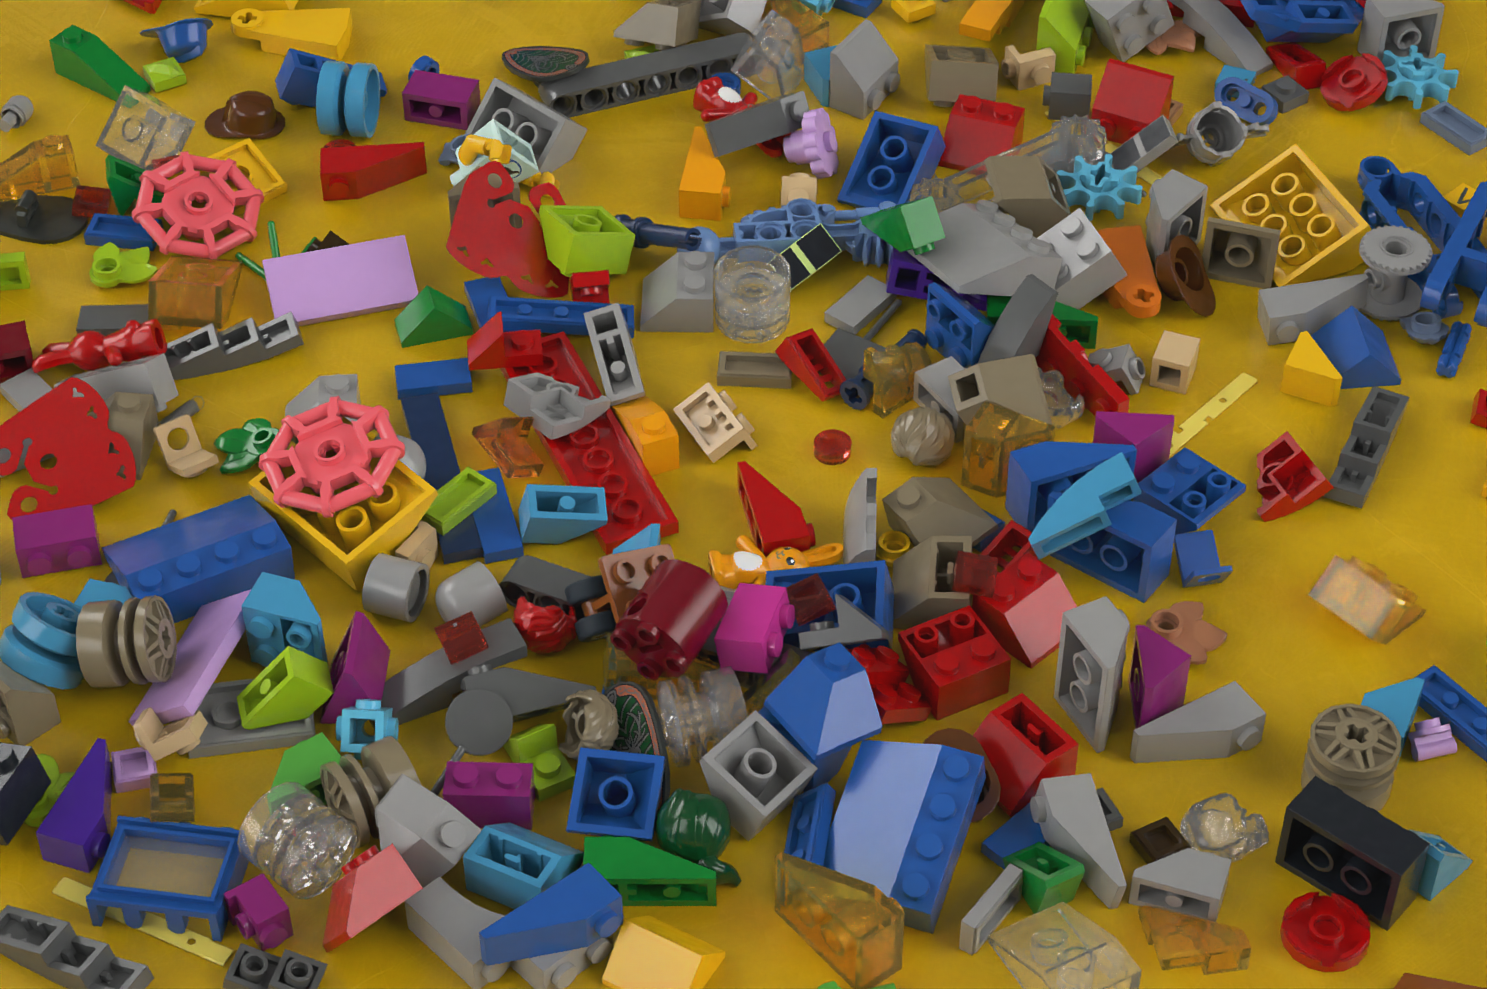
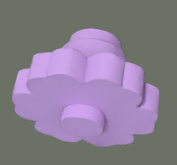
M824 108L804 112L801 123L802 129L791 132V135L785 136L783 139L786 159L789 163L796 162L798 165L810 163L811 172L817 179L831 177L837 174L839 160L836 153L838 151L834 127L830 124L829 114L825 112Z

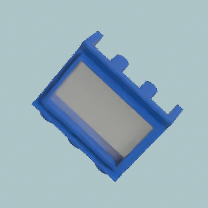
M118 816V823L91 892L86 896L92 925L102 926L108 907L122 908L125 923L131 928L142 927L146 911L164 913L168 929L177 934L185 932L189 917L204 918L209 921L213 941L222 942L229 921L223 893L241 885L250 860L245 831L235 830L230 827L218 828L193 825L188 822H151V819L146 817Z

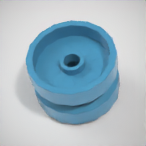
M326 60L319 74L316 95V116L320 133L323 135L341 136L347 129L352 137L371 138L377 127L380 109V78L377 66L373 63L357 62L350 70L344 61Z
M27 592L23 594L13 610V624L5 628L0 638V659L15 672L37 683L60 689L78 687L84 679L76 650V627L82 608L68 600L40 592Z

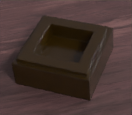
M1164 817L1130 833L1129 842L1146 864L1184 849H1191L1190 844L1168 817Z

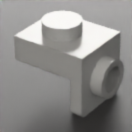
M1130 344L1110 349L1102 348L1089 354L1088 361L1092 367L1099 364L1115 382L1122 380L1130 395L1139 393L1142 380L1145 377V366L1142 359L1136 356Z

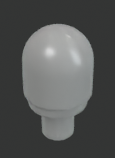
M23 95L11 97L1 109L0 129L8 132L11 128L23 126L30 119L34 111L31 100Z

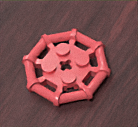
M188 151L180 152L179 157L152 171L146 170L141 174L139 178L141 186L136 208L132 211V218L158 244L161 253L165 255L175 253L206 258L209 262L217 261V257L246 241L252 242L256 238V225L260 205L264 201V195L237 168L236 161L230 158L225 161L190 155ZM195 170H201V171H207V172H213V173H209V177H206V176H200V171H195ZM181 171L183 172V174H181V175H179V176H177V177H175V178H173V179H171V180H167V178H169V177H171V176H173V175H175V174H177V173H179V172H181ZM230 180L238 191L234 192L225 181ZM154 191L164 193L161 203H151ZM196 200L198 203L206 202L204 208L198 209L192 207V201ZM235 206H246L243 219L234 215ZM164 217L170 224L171 228L167 233L157 223L156 218ZM226 228L234 231L215 242L214 235ZM181 235H184L188 240L197 241L203 238L204 244L179 240V238Z
M339 396L330 397L329 402L293 417L290 415L284 417L281 420L282 426L267 452L259 457V468L265 472L274 492V502L281 508L291 506L320 513L324 518L334 517V513L372 496L378 498L384 493L383 486L395 464L405 455V445L398 440L388 419L389 411L381 405L370 407L344 401ZM343 416L358 419L357 421L351 420L352 425L342 421ZM372 430H377L380 439L369 442L366 434ZM293 437L297 438L299 442L295 449L291 446L289 450H286ZM329 450L338 453L334 457L326 458V452ZM372 458H381L372 475H370V461ZM293 466L295 474L285 480L281 471L282 468ZM357 481L360 484L334 495V490ZM305 486L310 487L314 493L320 494V497L301 493L300 491Z

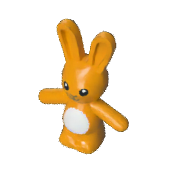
M740 535L736 539V546L740 551L727 555L721 554L717 550H710L708 552V566L710 576L720 586L737 589L739 583L765 585L766 571L826 566L836 563L843 557L844 548L840 543H830L803 552L792 547H780L773 550L766 557L748 536Z

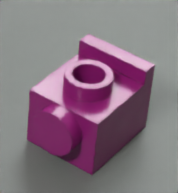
M263 873L223 893L230 923L233 926L237 925L246 940L252 937L262 951L277 947L284 940L294 935L289 908Z

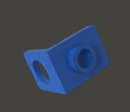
M1213 530L1175 535L1174 546L1183 588L1222 583L1233 572L1232 565L1220 567Z

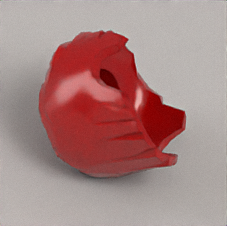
M525 596L518 599L516 609L514 610L513 623L525 641L528 650L537 654L557 653L565 649L577 636L575 623L578 620L574 607L569 608L568 616L556 605L541 607L528 602Z

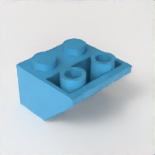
M262 572L241 606L251 662L267 667L287 646H290L328 663L321 618L301 582Z
M510 822L485 825L463 856L466 890L516 909L579 869L583 863L584 852Z

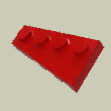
M1052 314L1039 356L1035 357L1039 372L1094 416H1096V411L1128 413L1130 398L1099 364L1094 367L1091 366L1085 349L1076 339L1070 342L1059 331L1061 322Z

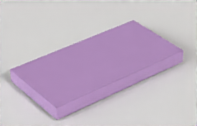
M405 235L262 260L274 319L292 312L299 326L407 307L418 295Z
M251 589L202 605L177 643L176 663L171 678L164 683H152L128 721L132 726L142 711L149 707L154 710L162 724L187 718L195 714L246 630L241 606Z

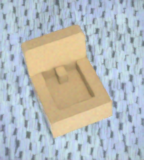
M1013 45L1006 46L1005 59L1001 63L1003 75L1012 82L1017 90L1051 82L1052 72L1055 71L1056 54L1049 47L1020 55Z
M793 173L790 176H782L781 206L787 205L789 201L798 198L809 199L816 203L817 177H811L806 173Z
M420 521L408 539L395 551V556L424 563L430 570L433 562L439 556L436 528L430 526L427 522Z
M149 707L142 711L133 728L138 744L144 750H148L153 760L157 761L176 751L179 755H182L194 749L201 742L199 738L208 722L201 711L197 710L193 716L163 726L154 710Z

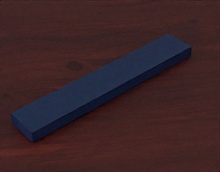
M438 392L401 399V406L409 437L421 447L426 458L424 480L438 490L460 473ZM470 514L444 536L436 532L444 564L483 557L482 545L473 514Z

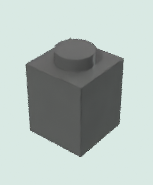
M1052 72L1051 86L1044 85L1042 105L1049 106L1048 119L1089 122L1092 75Z

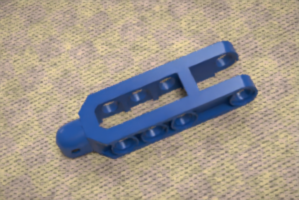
M1369 156L1364 158L1360 162L1357 178L1359 187L1362 189L1363 196L1365 197L1359 214L1370 225V228L1377 229L1379 226L1395 225L1396 227L1410 228V230L1414 231L1412 227H1407L1397 214V208L1407 210L1442 252L1461 218L1427 176L1414 172L1401 173L1389 159L1384 157ZM1475 237L1472 249L1487 253V249ZM1441 253L1433 254L1431 263L1426 269L1419 273L1408 275V278L1420 287L1422 293ZM1453 286L1447 299L1441 300L1438 310L1432 311L1438 314L1441 319L1456 316L1462 312L1463 301L1460 302L1455 286ZM1472 289V291L1480 299L1483 292Z
M1487 181L1481 182L1431 271L1420 301V307L1436 311L1441 300L1447 299L1454 284L1481 291L1483 294L1476 309L1474 322L1486 328L1487 253L1472 249L1475 237L1479 238L1481 236L1484 221L1487 217Z

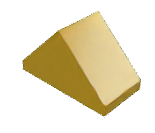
M1308 331L1300 332L1284 365L1280 392L1329 407L1336 406L1343 377Z

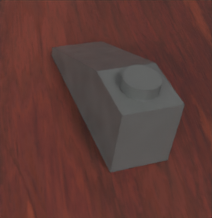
M799 91L769 99L706 123L704 125L714 157H719L801 129L804 112H809L810 109L804 91Z
M492 664L481 665L468 670L469 676L463 677L460 684L462 693L471 689H487L500 695L511 709L513 722L565 710L571 703L566 701V697L576 693L578 690L591 689L597 691L596 686L507 667L493 669Z

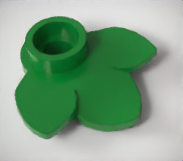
M256 418L247 420L242 429H231L222 433L214 441V445L218 450L228 454L220 467L221 473H235L251 468L259 461V457L267 452L279 429L272 428L271 423L266 419Z

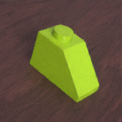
M287 646L236 697L242 727L251 730L309 718L334 693L328 663Z

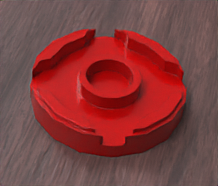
M1361 53L1362 56L1353 57L1351 54L1333 62L1321 77L1320 92L1328 106L1338 111H1354L1374 103L1384 93L1388 84L1387 71L1381 60L1369 53Z
M1309 892L1295 898L1284 911L1280 929L1283 946L1292 958L1307 968L1322 972H1341L1358 965L1367 954L1371 938V926L1368 916L1359 905L1343 895L1331 893V897L1325 895L1319 896L1320 892Z

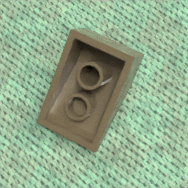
M925 44L926 95L928 100L934 101L935 106L953 107L954 102L962 94L996 102L999 63L991 48Z

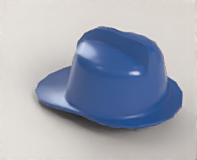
M189 18L170 23L166 26L142 30L140 35L159 38L168 58L174 57L178 63H185L203 54L207 47V30L213 26V23L207 18Z

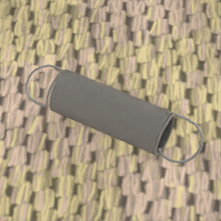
M189 400L158 423L164 424L185 414L192 417L201 409H199L198 404L194 400Z

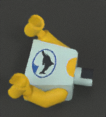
M494 119L489 121L474 135H468L462 145L457 148L455 154L460 169L450 175L451 183L455 186L478 166L482 167L488 162L496 161L504 166L516 183L535 187L549 182L558 190L560 187V182L555 180L552 173L543 172L541 174L531 144ZM546 194L543 195L544 197L552 198V197L549 196V195H546Z

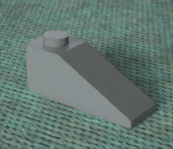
M1367 274L1260 289L1258 292L1257 317L1268 346L1295 342L1300 332L1308 331L1312 335L1350 306H1354L1357 310L1366 306Z
M619 302L583 313L606 397L611 399L610 407L646 396L630 332Z
M165 353L124 362L119 366H108L75 374L54 384L55 388L71 377L79 378L92 386L104 401L115 392L153 394L156 412L167 409L166 402L179 396ZM73 388V397H84V394L78 393L77 389Z
M1233 681L1134 729L1130 759L1134 763L1230 757L1242 750L1252 749L1261 741L1266 712L1236 681Z
M1091 773L1041 779L1036 795L1030 801L1033 821L1040 824L1044 839L1053 849L1083 863L1085 873L1082 880L1108 909L1118 908L1127 884Z

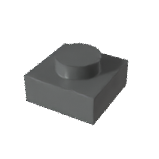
M1288 75L1262 86L1261 90L1270 94L1277 101L1278 111L1282 114L1308 103L1309 91Z

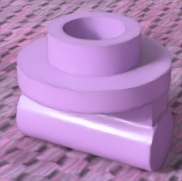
M1439 717L1414 723L1416 731L1408 733L1411 742V754L1416 762L1457 752V743L1452 737L1450 724L1441 725Z

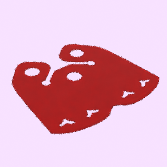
M492 161L473 171L463 186L446 244L449 253L463 266L484 277L498 278L507 276L518 289L526 293L546 298H557L567 295L569 277L561 274L560 270L548 260L542 227L532 210L528 206L511 199L495 204L494 207H489L487 204L488 199L495 200L512 193L514 189L513 179L500 162ZM495 173L501 178L502 184L499 188H494L489 184L488 176ZM549 182L532 187L529 191V201L538 214L540 205H542L541 197L545 194L553 198L554 205H566L559 190ZM511 214H518L522 218L523 225L521 228L512 227L509 222ZM466 246L469 257L465 256L464 252L458 250L457 247ZM488 258L494 267H490L488 264L482 265L480 262ZM530 274L533 284L529 280H523L521 276ZM552 280L558 288L554 286L547 288L545 285Z
M69 378L0 426V449L6 448L11 452L10 459L5 463H0V475L12 474L17 469L24 448L23 441L26 438H30L32 443L28 447L24 465L32 480L50 487H58V492L54 495H51L49 491L28 485L17 488L12 493L7 515L11 520L12 517L89 504L94 506L134 487L136 464L132 450L124 436L108 429L109 409L99 393L87 382L79 378ZM73 388H76L78 393L84 394V397L73 398ZM91 406L94 407L93 413L97 415L96 419L92 416H87ZM110 443H113L114 450L119 451V454L108 453ZM47 454H53L57 458L56 465L51 469H44L40 464L42 457ZM122 465L125 466L123 474L126 476L125 479L116 475ZM27 497H33L37 500V507L31 512H24L21 509V503Z

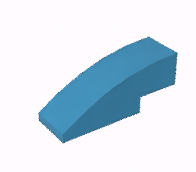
M1120 452L1104 461L1078 479L1055 501L1040 519L1028 538L1039 560L1112 525L1106 511L1142 494L1123 453Z

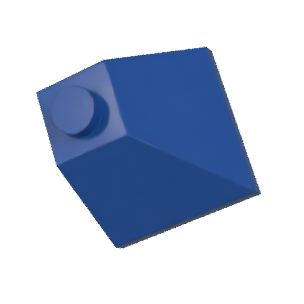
M840 642L807 655L772 691L764 702V706L814 761L881 733L883 728L866 669Z
M580 747L566 827L567 833L630 837L635 840L653 842L666 762L665 756Z

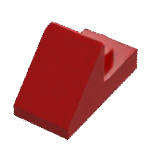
M609 270L572 273L569 280L572 301L610 304L608 291L610 286Z
M502 311L495 314L467 340L469 371L543 365L540 329L503 332Z

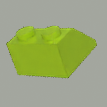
M540 205L539 215L547 257L560 270L561 274L571 277L572 273L609 270V277H611L612 274L627 273L636 235L602 206Z

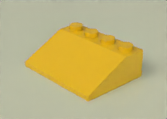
M1294 144L1210 204V207L1220 219L1281 230L1272 280L1277 287L1319 281L1351 271L1364 262L1359 253V244L1362 237L1371 231L1370 225L1297 144Z
M343 416V423L352 425V423ZM367 435L369 442L374 441L371 437ZM329 450L326 452V458L334 457L338 453ZM372 458L370 461V475H372L381 458ZM400 460L397 461L385 482L382 495L378 498L372 496L334 513V517L324 518L320 513L291 506L281 508L273 500L274 492L264 471L248 482L256 501L276 520L278 525L357 592L363 588L368 568L373 559L379 553L395 556V551L408 539L438 496L437 490ZM293 466L285 467L281 470L285 480L295 474ZM357 481L334 490V495L360 484ZM305 486L300 491L301 493L320 497V494L314 493L310 487Z

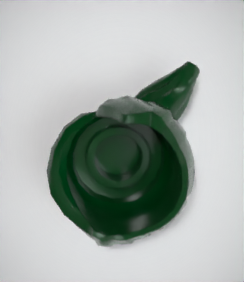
M682 788L676 789L662 805L656 817L655 834L661 849L716 871V885L730 883L737 887L742 880L737 870L731 864L718 859L730 840L731 822L725 803L709 794L693 793Z

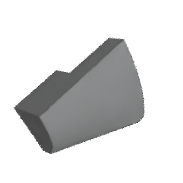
M536 372L508 379L504 406L552 440L570 434L597 419L610 408L611 399L601 395L597 399L589 400L578 396L580 387L556 381L550 376Z
M866 468L856 480L848 496L843 520V564L876 560L877 468Z

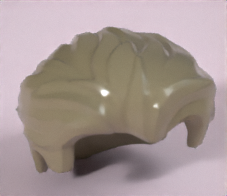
M918 407L902 413L896 419L891 431V444L894 453L899 457L909 458L912 464L917 467L926 465L939 466L950 457L955 442V432L950 419L944 413H939L936 409H931V407Z
M591 689L578 690L576 693L567 696L566 701L571 703L562 714L567 724V730L565 733V743H560L559 749L567 754V757L578 760L580 747L610 750L618 737L620 729L615 706L605 695Z

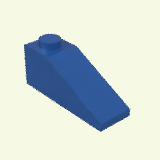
M289 48L275 79L280 99L292 105L301 104L315 107L317 84L322 65L326 60H336ZM347 64L350 70L354 66L351 64ZM379 72L380 97H384L387 93V88L382 73Z
M588 862L480 931L479 939L482 961L489 966L588 947L600 938L609 937L623 924L622 895Z

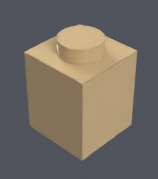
M1164 330L1153 356L1149 386L1186 394L1196 369L1200 338Z

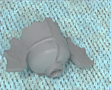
M1221 101L1212 102L1207 108L1194 115L1186 128V135L1182 133L1177 134L1178 143L1170 149L1186 144L1190 154L1200 162L1208 163L1209 166L1220 165L1232 158L1234 153L1243 146L1245 139L1267 136L1266 133L1270 132L1269 125L1259 126V122L1245 126V123L1241 122L1235 111L1222 105Z

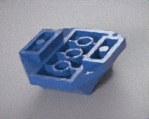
M1240 0L1250 19L1255 20L1266 42L1328 43L1345 33L1353 34L1362 22L1364 8L1355 0Z

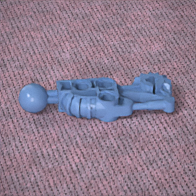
M798 198L789 201L787 205H783L781 208L768 207L766 211L756 210L753 211V214L745 215L740 223H733V237L719 238L710 228L701 226L693 227L700 231V235L690 236L702 238L699 248L695 251L714 252L715 264L719 261V258L734 257L736 271L760 270L761 267L821 223L841 251L847 250L852 254L853 261H863L865 267L874 264L880 268L881 264L889 265L893 246L862 225L860 217L896 206V204L891 201H884L879 204V207L836 211L833 205L816 204L812 200ZM856 220L853 223L835 224V221ZM677 248V252H691L686 249Z

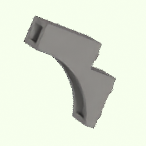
M440 876L405 900L408 928L472 989H481L487 983L498 980L509 967H512L534 989H564L575 980L578 974L590 965L603 961L614 948L612 934L609 937L600 938L588 947L487 966L481 957L479 932L504 917V915L489 911L469 901L450 887Z

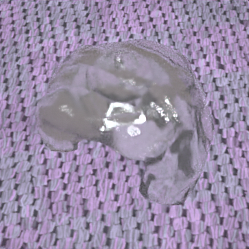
M1038 367L1053 425L1049 429H1060L1078 420L1084 411V398L1079 394L1075 400L1067 392L1063 384L1064 376L1061 372L1049 370L1043 373V369Z
M1222 793L1195 803L1186 811L1180 823L1181 834L1189 842L1192 849L1214 853L1217 856L1232 859L1231 862L1241 860L1244 856L1252 853L1269 841V830L1262 815L1253 813L1246 817L1247 810L1238 804L1237 799L1233 795L1228 793Z

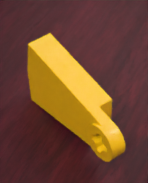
M245 8L236 11L231 16L233 33L238 37L259 40L263 52L287 55L289 48L336 61H341L348 49L353 27L351 8L266 11Z

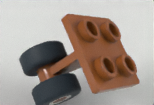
M670 544L602 556L598 559L602 575L576 581L565 588L564 592L568 605L570 607L582 606L585 618L575 623L577 637L580 642H591L611 636L617 622L655 567L664 560L675 559Z

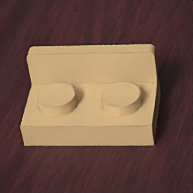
M709 382L673 409L713 463L743 440L751 450L758 446L750 436L755 429L742 412L736 417L732 413L737 408L733 400L725 390L717 393Z

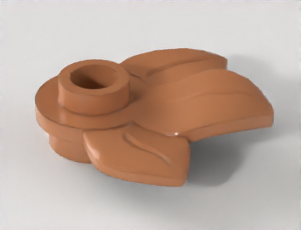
M1183 20L1174 21L1175 25L1145 47L1155 55L1162 54L1168 47L1194 52L1195 37L1202 35L1184 24Z
M1183 601L1175 603L1170 609H1161L1154 612L1146 622V627L1191 655L1190 664L1199 665L1206 663V652L1217 649L1227 639L1225 631L1201 620L1204 610L1203 603Z

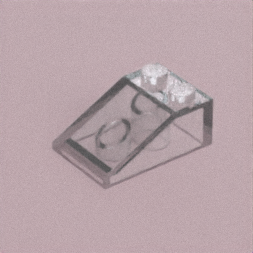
M1060 902L988 935V943L1023 989H1139L1142 970L1118 939L1065 902Z

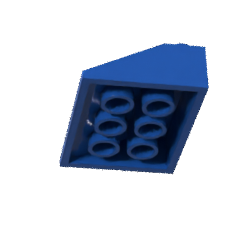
M251 495L102 547L103 554L119 585L126 586L132 598L143 599L145 596L153 595L162 597L169 606L174 623L195 616L202 605L252 589L262 572L295 579L292 549L276 520Z
M862 740L829 830L819 893L809 898L933 934L986 779L984 756L938 744Z

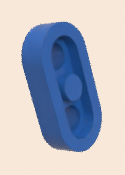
M1237 77L1223 79L1215 89V101H1221L1222 105L1235 111L1240 119L1250 124L1259 122V126L1269 125L1278 114L1277 101L1270 94ZM1235 92H1239L1238 99L1231 101V96ZM1262 106H1266L1265 113L1258 115V110Z

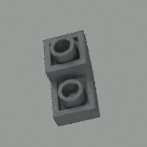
M241 943L226 973L222 988L318 989L328 964L287 949L284 950L282 957H278Z

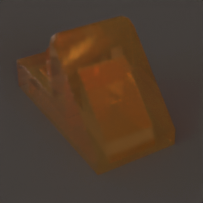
M533 417L501 418L473 428L471 434L507 478L540 476L544 463L526 443L534 421Z

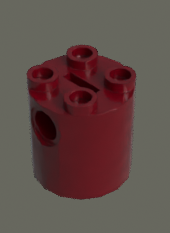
M677 559L664 560L655 567L623 613L610 636V641L614 647L623 651L626 656L637 664V671L646 679L656 681L660 676L666 678L679 677L686 673L726 613L728 607L726 594L718 582L704 569Z

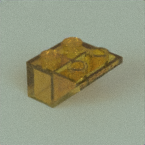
M984 401L965 429L961 485L995 498L1006 496L1010 452L1040 442L1054 441L1056 426Z
M1335 555L1308 594L1365 636L1384 645L1419 620L1427 611L1415 603L1419 597L1417 594L1400 583L1396 584L1386 578L1387 574L1368 561L1365 563L1352 555L1350 560Z

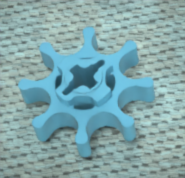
M1416 45L1410 46L1407 57L1396 56L1390 50L1384 51L1382 63L1385 66L1388 77L1385 100L1392 101L1396 96H1407L1409 101H1413L1414 109L1421 108L1423 97H1432L1440 103L1447 102L1450 88H1456L1459 71L1456 69H1443L1446 58L1444 53H1439L1434 58H1424L1422 53H1417L1418 46Z
M1105 154L1104 162H1098L1097 165L1086 163L1083 157L1078 155L1074 161V173L1059 170L1057 174L1059 175L1068 206H1085V215L1089 221H1092L1094 213H1100V210L1111 211L1116 219H1123L1125 202L1137 205L1141 203L1143 187L1135 185L1137 179L1136 166H1130L1125 170H1117L1112 168L1113 155Z

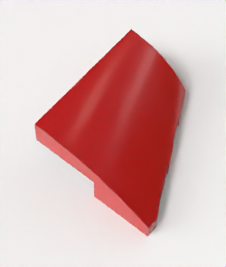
M1288 431L1257 454V468L1260 470V476L1257 480V491L1262 495V507L1257 508V513L1264 522L1296 512L1321 498L1334 488Z

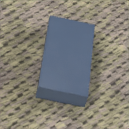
M1444 101L1421 113V124L1470 156L1487 147V128L1448 102Z

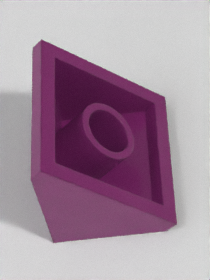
M1096 411L1092 443L1134 445L1137 449L1134 476L1137 483H1139L1169 460L1174 415Z
M355 611L332 659L330 677L334 693L323 704L321 724H335L337 717L342 716V709L356 706V699H378L382 702L391 650L364 613Z
M1136 625L1128 679L1135 729L1184 705L1191 655L1145 625Z

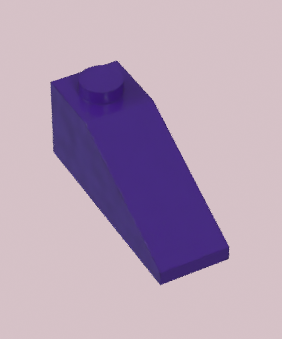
M894 247L892 248L886 275L887 293L928 300V285L933 282L957 293L907 251L899 252ZM957 293L977 310L986 311L987 295Z
M98 738L36 831L43 860L90 873L98 859L105 856L111 841L112 764L105 739Z

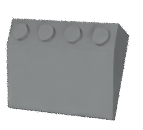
M978 200L977 204L961 203L939 212L938 215L946 238L935 241V249L915 255L913 249L907 250L908 253L957 293L1013 296L1026 276L1033 274L1054 289L1063 259L1050 249L1051 245L1049 243L1038 240L1033 236L1032 230L1020 226L1015 222V217L1001 212L996 203L987 200Z

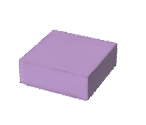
M137 747L111 752L116 793L159 786L157 763L153 760L148 750Z

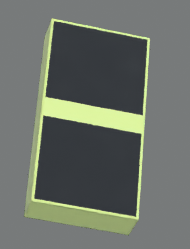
M820 223L764 265L763 268L782 294L786 295L842 251Z

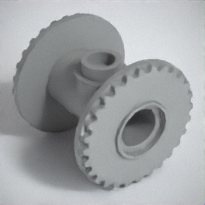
M1384 225V227L1379 226L1377 229H1371L1362 237L1359 244L1360 256L1370 266L1364 272L1368 276L1366 306L1359 310L1361 313H1365L1366 316H1371L1373 319H1379L1380 321L1387 320L1391 322V320L1397 322L1401 318L1412 317L1421 308L1422 291L1413 280L1408 278V275L1419 273L1429 266L1433 256L1431 244L1422 234H1418L1417 231H1412L1410 228H1403V226Z

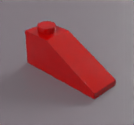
M424 142L320 148V178L324 201L360 199L427 174Z
M746 461L737 462V490L754 543L767 557L773 550L780 547H792L803 552L815 546L816 539L812 523L806 524L801 508Z

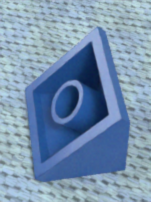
M1350 306L1311 335L1343 377L1341 389L1400 385L1401 377L1383 330L1354 306Z

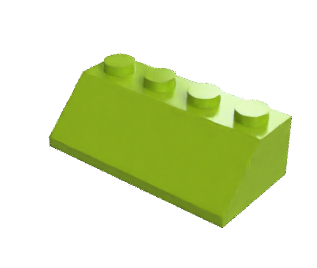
M1045 0L1039 16L1036 51L1049 47L1056 54L1054 72L1075 74L1077 65L1083 66L1086 47L1090 46L1093 28H1095L1085 0Z

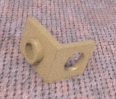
M182 415L153 428L168 470L183 477L191 478L203 474L207 471L208 467L219 463L217 455L202 449L190 415ZM175 428H183L188 436L186 445L181 449H172L167 441L168 434Z

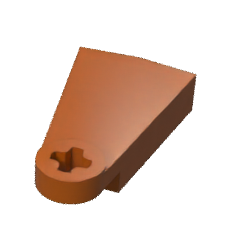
M1141 225L1097 230L1128 274L1102 294L1114 309L1124 308L1134 317L1150 318L1157 315L1161 307L1162 294L1157 285Z

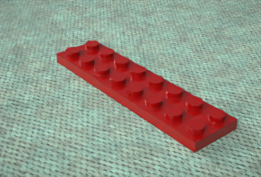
M564 331L541 338L543 365L500 368L507 382L510 378L538 372L550 376L556 381L580 387L578 396L589 400L597 399L602 395ZM611 408L586 426L551 440L534 428L566 486L604 487L608 521L606 525L592 530L606 555L612 554L613 549L652 523L660 524L661 538L679 533V521Z

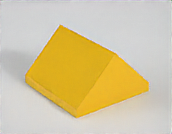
M649 915L624 919L604 971L602 984L612 989H703L725 958V951Z

